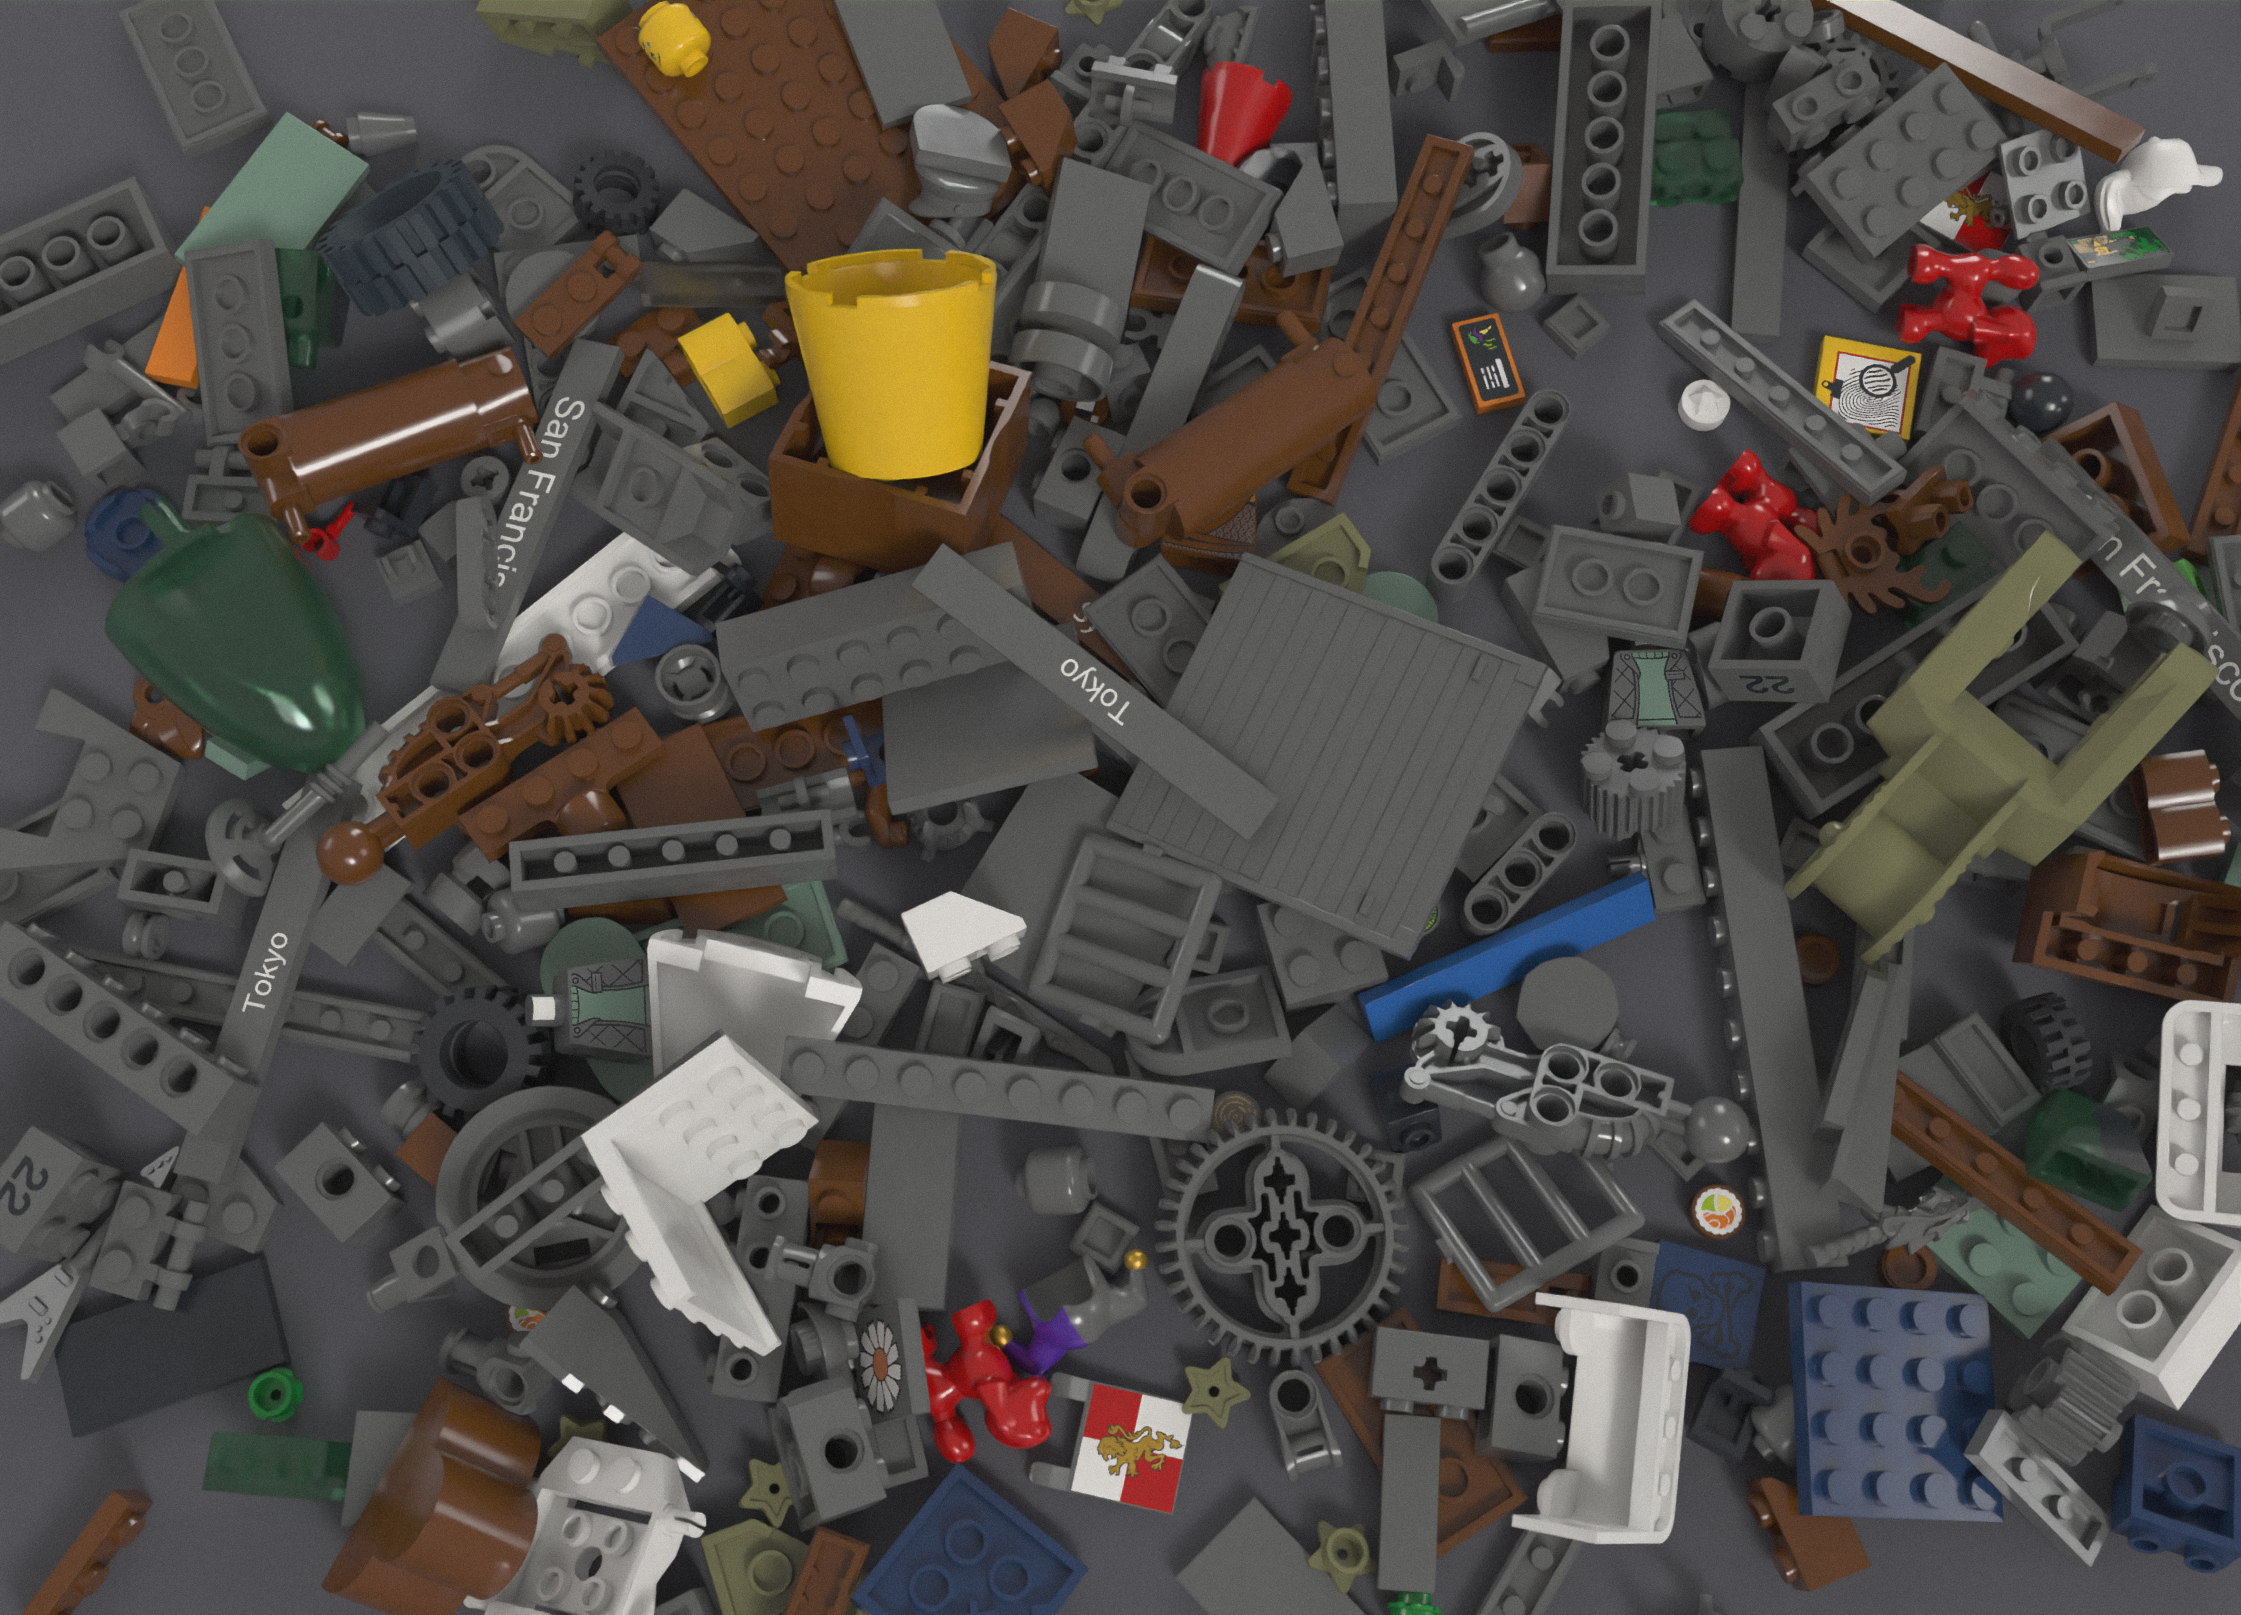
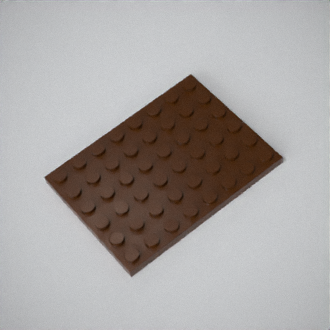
M649 0L596 39L599 50L751 230L759 234L764 247L787 274L790 271H801V276L808 274V263L847 254L880 198H886L926 227L933 219H942L921 217L909 210L910 202L918 197L922 190V184L916 175L909 138L912 121L882 130L832 0ZM668 1L670 4H685L710 34L711 44L706 53L708 62L694 76L686 77L684 74L675 77L665 76L639 45L638 38L641 30L639 22L642 16L659 2ZM949 35L972 93L971 102L957 107L982 116L998 129L1004 125L998 105L1005 101ZM1008 152L1012 169L1007 182L998 181L1000 187L992 200L990 212L976 217L986 218L993 222L1008 209L1028 181L1020 166L1022 158L1018 152L1012 155Z

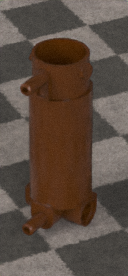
M1287 309L1278 315L1276 323L1295 349L1281 357L1277 366L1136 456L1131 451L1117 460L1098 433H1092L1083 440L1082 446L1101 471V474L1096 479V483L1115 509L1118 510L1115 519V532L1118 539L1132 548L1148 546L1165 534L1181 542L1336 439V433L1376 408L1377 395L1375 385L1359 356L1348 344L1339 338L1330 337L1320 343L1316 337L1310 335L1295 313Z
M510 347L460 363L453 359L279 417L274 416L246 427L238 440L239 449L265 499L270 515L275 519L284 520L291 541L297 544L305 543L311 538V532L304 515L316 512V505L512 440L516 441L525 463L534 465L543 458V453L533 432V427L539 425L538 416L520 367Z

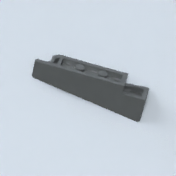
M1880 958V960L1875 961L1869 966L1863 962L1811 1135L1832 1144L1818 1193L1874 1214H1879L1883 1210L1907 983L1906 968L1902 964Z

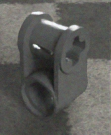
M1299 1370L1282 1371L1275 1375L1268 1384L1266 1396L1276 1429L1275 1436L1289 1482L1298 1481L1299 1474L1330 1464L1335 1469L1343 1467L1338 1442L1331 1422L1326 1416L1314 1379L1307 1373ZM1288 1379L1299 1380L1307 1390L1306 1403L1301 1409L1293 1412L1286 1411L1278 1401L1277 1393L1279 1387ZM1321 1445L1317 1450L1297 1455L1298 1451Z

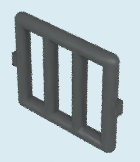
M1094 832L1085 833L1078 845L1026 986L1028 996L1034 1000L1081 1016L1079 1022L1103 1030L1104 1026H1108L1155 1044L1163 1043L1170 1032L1223 885L1221 876L1215 872L1166 857L1164 849L1144 843L1143 848H1139ZM1100 856L1198 889L1188 919L1086 885L1096 857ZM1079 904L1180 939L1170 969L1068 934ZM1060 954L1162 989L1152 1019L1050 983Z
M1500 1133L1411 1183L1408 1187V1196L1438 1238L1435 1241L1436 1249L1447 1265L1454 1262L1484 1307L1490 1312H1498L1643 1227L1645 1216L1612 1173V1160H1605L1602 1154H1592L1587 1159L1580 1157V1151L1573 1149L1571 1151L1572 1156L1618 1215L1592 1231L1587 1228L1533 1153L1521 1143V1140ZM1505 1154L1508 1155L1571 1241L1570 1244L1546 1258L1542 1257L1480 1170ZM1462 1180L1525 1269L1498 1286L1434 1196Z

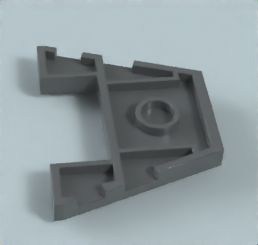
M51 688L34 729L43 737L84 746L47 837L0 828V876H6V872L28 870L32 874L52 872L54 868L82 866L84 869L125 866L131 848L157 852L187 770L181 763L63 692Z

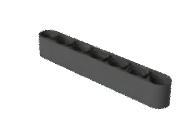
M1203 264L1197 265L1117 460L1131 451L1136 456L1194 419L1242 301L1246 286L1245 279ZM1103 493L1081 547L1076 571L1117 585L1132 573L1142 548H1132L1118 539L1115 532V519L1118 510L1115 509L1105 493Z

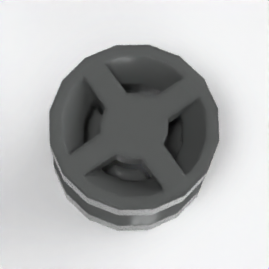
M481 456L467 463L461 473L460 482L463 491L468 497L487 495L494 507L496 516H499L502 513L515 479L501 460L494 456Z
M410 1080L398 1088L386 1101L380 1112V1120L389 1127H398L403 1132V1140L406 1141L431 1112L444 1119L448 1115L443 1114L445 1103L432 1106L425 1099L427 1096L426 1087L418 1088L415 1080Z

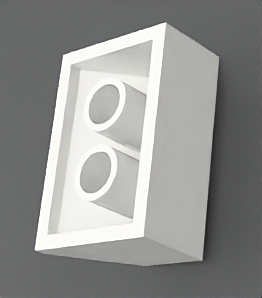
M2151 1204L2127 1237L2129 1241L2142 1249L2143 1253L2120 1286L2108 1297L2092 1285L2061 1330H2064L2074 1338L2076 1336L2081 1338L2127 1370L2141 1384L2140 1392L2179 1410L2241 1322V1242L2195 1222L2172 1218L2162 1211L2161 1208Z

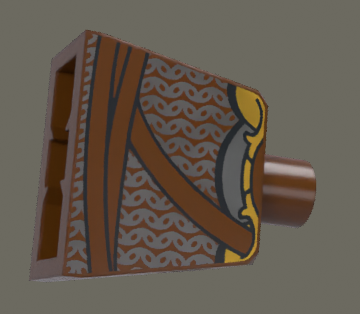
M1257 492L1181 542L1165 534L1161 544V555L1172 568L1232 578L1244 551L1256 555Z

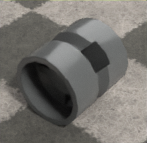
M684 644L671 649L662 657L656 668L655 681L664 701L681 724L690 727L698 722L703 725L727 717L733 706L734 694L721 670L718 659L710 650L699 645Z
M471 839L452 860L454 870L451 873L441 872L422 894L473 937L482 927L481 916L487 912V904L491 895L498 890L511 887L510 871L498 860L489 864ZM478 876L484 883L475 894L465 885Z

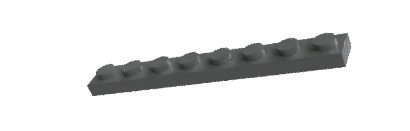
M787 1035L785 1038L780 1081L797 1094L1208 1143L1206 1133L1210 1130L1215 1089L1208 1086Z

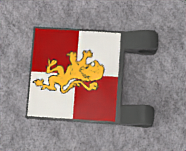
M1990 170L1937 205L1916 224L1937 240L1962 254L1977 253L1984 248L2002 251L2013 229H2002L1993 226L1990 221V212L1998 202L2007 200L2003 175Z
M1060 1372L1052 1374L1049 1381L1052 1386L1050 1394L1084 1402L1070 1469L1035 1461L1030 1466L1029 1481L1040 1486L1173 1516L1194 1414H1184L1182 1412V1406L1185 1402Z

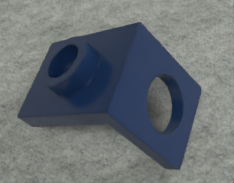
M852 714L843 717L842 719L850 740L841 744L852 772L862 768L870 789L886 783V764L880 758V752L885 746L884 731L862 739Z

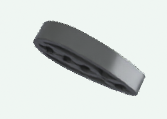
M1477 132L1457 141L1473 146L1475 155L1441 240L1469 234L1495 222L1514 203L1523 179L1522 162L1518 153L1497 135L1488 132ZM1402 196L1398 200L1397 209L1402 199Z

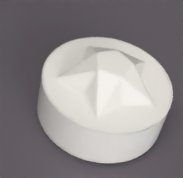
M1698 380L1688 385L1678 403V413L1681 420L1688 427L1698 431H1710L1717 428L1724 421L1730 408L1728 393L1711 380Z

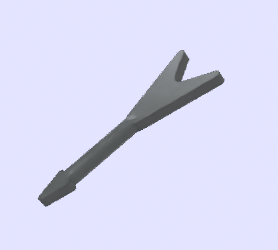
M178 1146L172 1148L144 1167L140 1173L143 1176L140 1183L169 1191L178 1175L173 1173L181 1148ZM113 1213L76 1255L70 1259L66 1258L0 1303V1330L26 1323L28 1325L21 1371L22 1380L31 1384L39 1381L92 1275V1269L96 1265Z

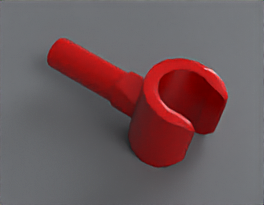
M350 501L324 531L318 528L310 529L311 538L307 542L300 544L301 548L311 553L316 550L320 542L324 541L316 557L322 561L334 560L340 552L337 538L355 516L354 513L350 512L354 502Z

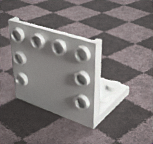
M725 1034L581 1135L606 1182L600 1187L604 1199L616 1214H623L630 1227V1230L625 1233L629 1246L641 1261H648L656 1276L650 1281V1284L659 1301L668 1310L673 1308L679 1309L694 1324L698 1321L706 1324L714 1335H726L738 1348L746 1346L756 1353L765 1356L781 1345L782 1342L704 1203L734 1181L753 1175L759 1170L765 1159L781 1148H787L798 1143L804 1138L807 1130L818 1123L819 1120L808 1103Z

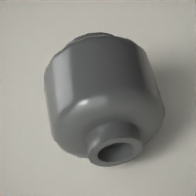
M30 480L0 504V521L3 525L0 527V532L5 540L17 549L23 550L27 548L33 552L45 553L77 527V515L75 513L78 510L77 503L66 489L54 481H47L45 483L39 480Z
M511 887L494 892L488 900L487 912L481 916L482 930L486 939L490 943L496 942L499 948L509 955L522 954L547 946L549 941L555 938L559 929L564 926L565 921L563 908L522 913L511 893Z
M1075 1144L1034 1148L1028 1154L1025 1166L1019 1167L1016 1173V1187L1019 1197L1027 1199L1031 1210L1038 1216L1081 1213L1086 1209L1089 1201L1096 1198L1098 1193L1099 1178L1095 1159L1092 1156L1087 1157L1085 1151Z
M1785 1383L1773 1391L1776 1395L1772 1405L1769 1407L1758 1406L1753 1408L1751 1419L1756 1430L1753 1431L1750 1440L1769 1463L1779 1458L1785 1465L1797 1468L1793 1384Z

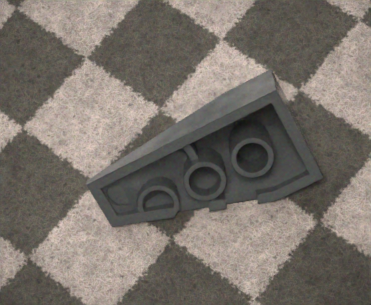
M581 1278L565 1293L518 1346L576 1394L581 1388H589L597 1394L595 1396L596 1400L603 1407V1414L615 1423L621 1422L625 1425H630L634 1421L642 1427L638 1432L641 1440L656 1453L664 1454L677 1461L679 1470L698 1483L705 1475L710 1462L624 1315L614 1307L619 1302L618 1299L598 1281L593 1280L589 1285Z

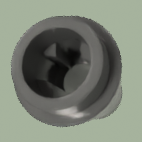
M357 111V116L346 117L352 154L354 155L364 154L367 159L408 147L412 144H419L414 115L404 116Z

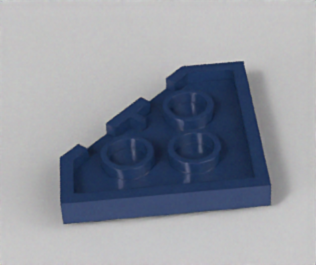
M958 1462L855 1591L850 1602L865 1615H1055L1089 1568Z

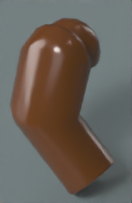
M867 782L864 815L878 845L888 850H891L893 846L899 848L906 847L909 844L910 836L908 823L904 820H891L890 807L887 800V782L871 789Z

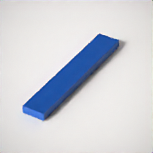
M1640 871L1635 872L1358 994L1369 1035L1375 1043L1381 1042L1414 1027L1415 1023L1422 1019L1424 1011L1430 1005L1441 1008L1442 1004L1449 998L1457 1007H1460L1469 1001L1476 1000L1523 979L1526 973L1541 962L1559 957H1573L1656 920L1648 879Z

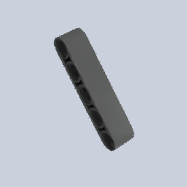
M1552 388L1541 389L1529 398L1434 552L1426 577V589L1436 601L1445 604L1456 603L1467 595L1514 513H1517L1561 441L1571 414V403L1561 391ZM1536 416H1549L1555 423L1547 424L1541 422ZM1524 453L1528 455L1532 459V461H1518L1516 458L1513 457L1512 454ZM1500 491L1506 494L1509 499L1498 501L1493 499L1488 492ZM1468 529L1478 530L1484 534L1485 539H1470L1465 535L1464 531ZM1443 568L1455 569L1461 574L1462 578L1458 580L1447 579L1441 575L1439 570Z

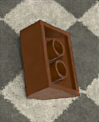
M2114 401L2039 439L2042 444L2049 437L2057 440L2164 555L2192 543L2138 410ZM2089 558L2073 573L2075 579L2081 580L2104 573Z

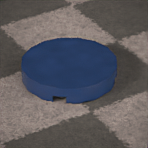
M135 488L137 491H131L126 494L120 491L109 495L94 508L85 523L84 536L87 538V548L85 547L88 558L107 577L122 583H144L160 577L176 564L185 548L187 529L185 523L181 520V513L164 495L147 488Z

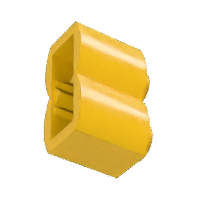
M728 312L677 338L683 356L690 364L692 372L728 429L779 403L775 387L781 385L775 370L769 369L763 361L760 362L752 351L758 346L753 334L744 321L736 324Z

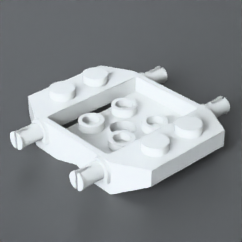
M573 1436L541 1473V1476L539 1478L532 1477L527 1486L537 1500L538 1521L530 1550L519 1571L511 1582L492 1598L478 1600L467 1595L463 1602L468 1608L485 1611V1615H553L534 1610L536 1605L574 1615H654L656 1583L676 1557L683 1535L698 1538L703 1534L704 1530L692 1524L706 1527L705 1515L701 1512L690 1511L677 1461L660 1453ZM577 1500L643 1514L651 1516L648 1525L575 1509L574 1507ZM602 1554L601 1567L594 1576L589 1578V1569L592 1562Z

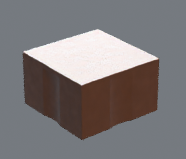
M990 360L983 449L980 458L974 463L952 472L895 481L861 478L857 475L832 468L810 389L807 396L795 407L768 457L774 540L890 574L926 565L943 543L958 555L984 549L1027 454L1032 372Z

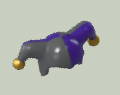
M1139 1249L1131 1250L1125 1255L1124 1263L1129 1269L1127 1283L1120 1287L1106 1282L1095 1261L1087 1253L1056 1273L1018 1291L1017 1294L1023 1310L1034 1330L1030 1343L1025 1344L1016 1341L1011 1330L1001 1324L995 1326L990 1332L992 1343L1000 1349H1004L1024 1372L1032 1376H1044L1064 1356L1067 1350L1082 1349L1093 1344L1104 1334L1108 1327L1130 1319L1146 1308L1149 1302L1144 1272L1148 1264L1147 1255Z

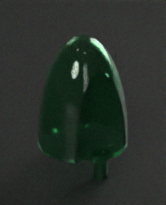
M166 497L154 499V503L160 509L158 512L148 502L140 510L138 518L149 527L165 548L139 568L116 595L105 619L104 629L107 639L159 694L214 737L245 755L283 770L296 773H318L319 771L326 773L325 765L328 762L334 764L366 730L367 702L359 662L337 611L319 580L297 548L278 524L269 516L259 513L238 514L228 523L218 527L208 523L199 528L191 529L171 506L170 501Z

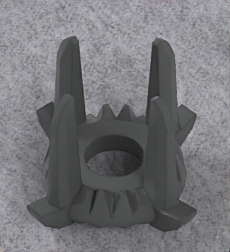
M976 796L953 801L958 808L957 816L953 822L944 826L937 825L930 820V807L907 812L910 831L924 845L920 858L921 861L932 863L938 850L955 849L970 840L975 832L985 834L993 832L996 822L982 818Z

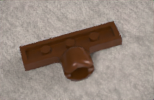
M787 543L761 597L765 603L756 612L873 580L874 572L870 567Z
M634 707L460 815L458 819L489 864L509 852V842L528 840L549 828L558 830L562 837L627 830L628 823L625 815L610 796L609 791L617 783L665 754V746L639 710Z

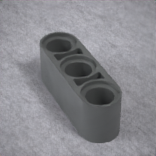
M1549 812L1537 818L1470 891L1458 913L1457 921L1460 931L1466 938L1473 942H1479L1503 931L1565 863L1578 842V830L1570 817L1559 812ZM1550 832L1557 835L1562 842L1563 848L1550 850L1544 847L1540 842L1539 834ZM1511 868L1524 871L1529 878L1530 885L1525 887L1514 886L1506 878L1505 871ZM1480 904L1490 907L1495 912L1496 922L1492 924L1478 922L1473 917L1471 908Z

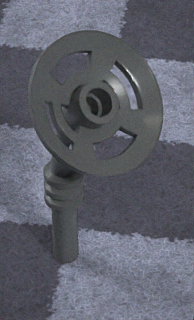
M374 720L334 764L328 762L325 765L326 773L319 771L316 774L319 780H311L308 783L311 789L279 818L262 804L246 798H234L218 805L208 818L205 839L210 859L220 876L231 887L245 895L266 897L286 839L327 802L333 804L336 801L334 794L342 795L344 793L342 786H350L352 784L350 777L384 742L390 733ZM255 812L268 820L271 825L261 819H257ZM235 813L239 819L231 827L230 839H226L225 830L230 816ZM246 825L250 831L242 834L243 828ZM275 853V857L272 861L270 855ZM239 854L250 866L259 869L258 880L243 872L234 862L233 857Z

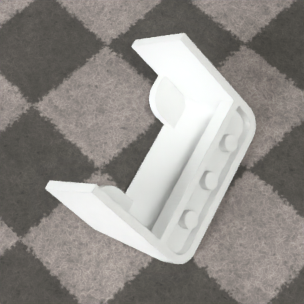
M2197 1000L2182 1001L2168 1010L2161 1026L2155 1198L2162 1211L2172 1218L2241 1228V1173L2222 1172L2226 1065L2241 1066V1004Z
M1536 1292L1535 1304L1561 1308L1555 1320V1335L1567 1354L1577 1356L1566 1469L1553 1470L1548 1478L1544 1479L1539 1486L1537 1505L1540 1515H1513L1512 1527L1593 1544L1663 1543L1670 1535L1675 1517L1691 1344L1690 1325L1686 1316L1680 1313L1620 1303Z

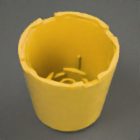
M922 249L878 250L817 260L807 264V275L801 276V271H790L785 276V290L824 444L832 468L857 475L861 478L895 481L952 472L964 468L980 458L983 449L997 282L996 264L992 260L977 254L953 250L946 252V260L923 259Z

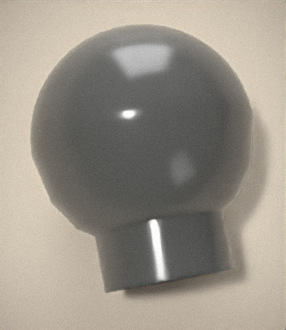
M1512 232L1496 234L1480 245L1478 254L1483 262L1480 285L1485 300L1495 309L1506 313H1518L1532 307L1541 298L1546 286L1545 266L1534 251L1524 246H1519Z

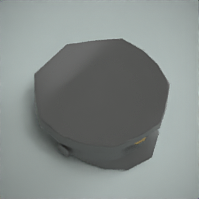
M1559 957L1541 962L1524 975L1518 994L1515 1018L1525 1035L1539 1051L1544 1052L1549 1046L1559 1043L1593 1051L1609 1036L1619 1015L1617 996L1612 978L1602 969L1581 957Z

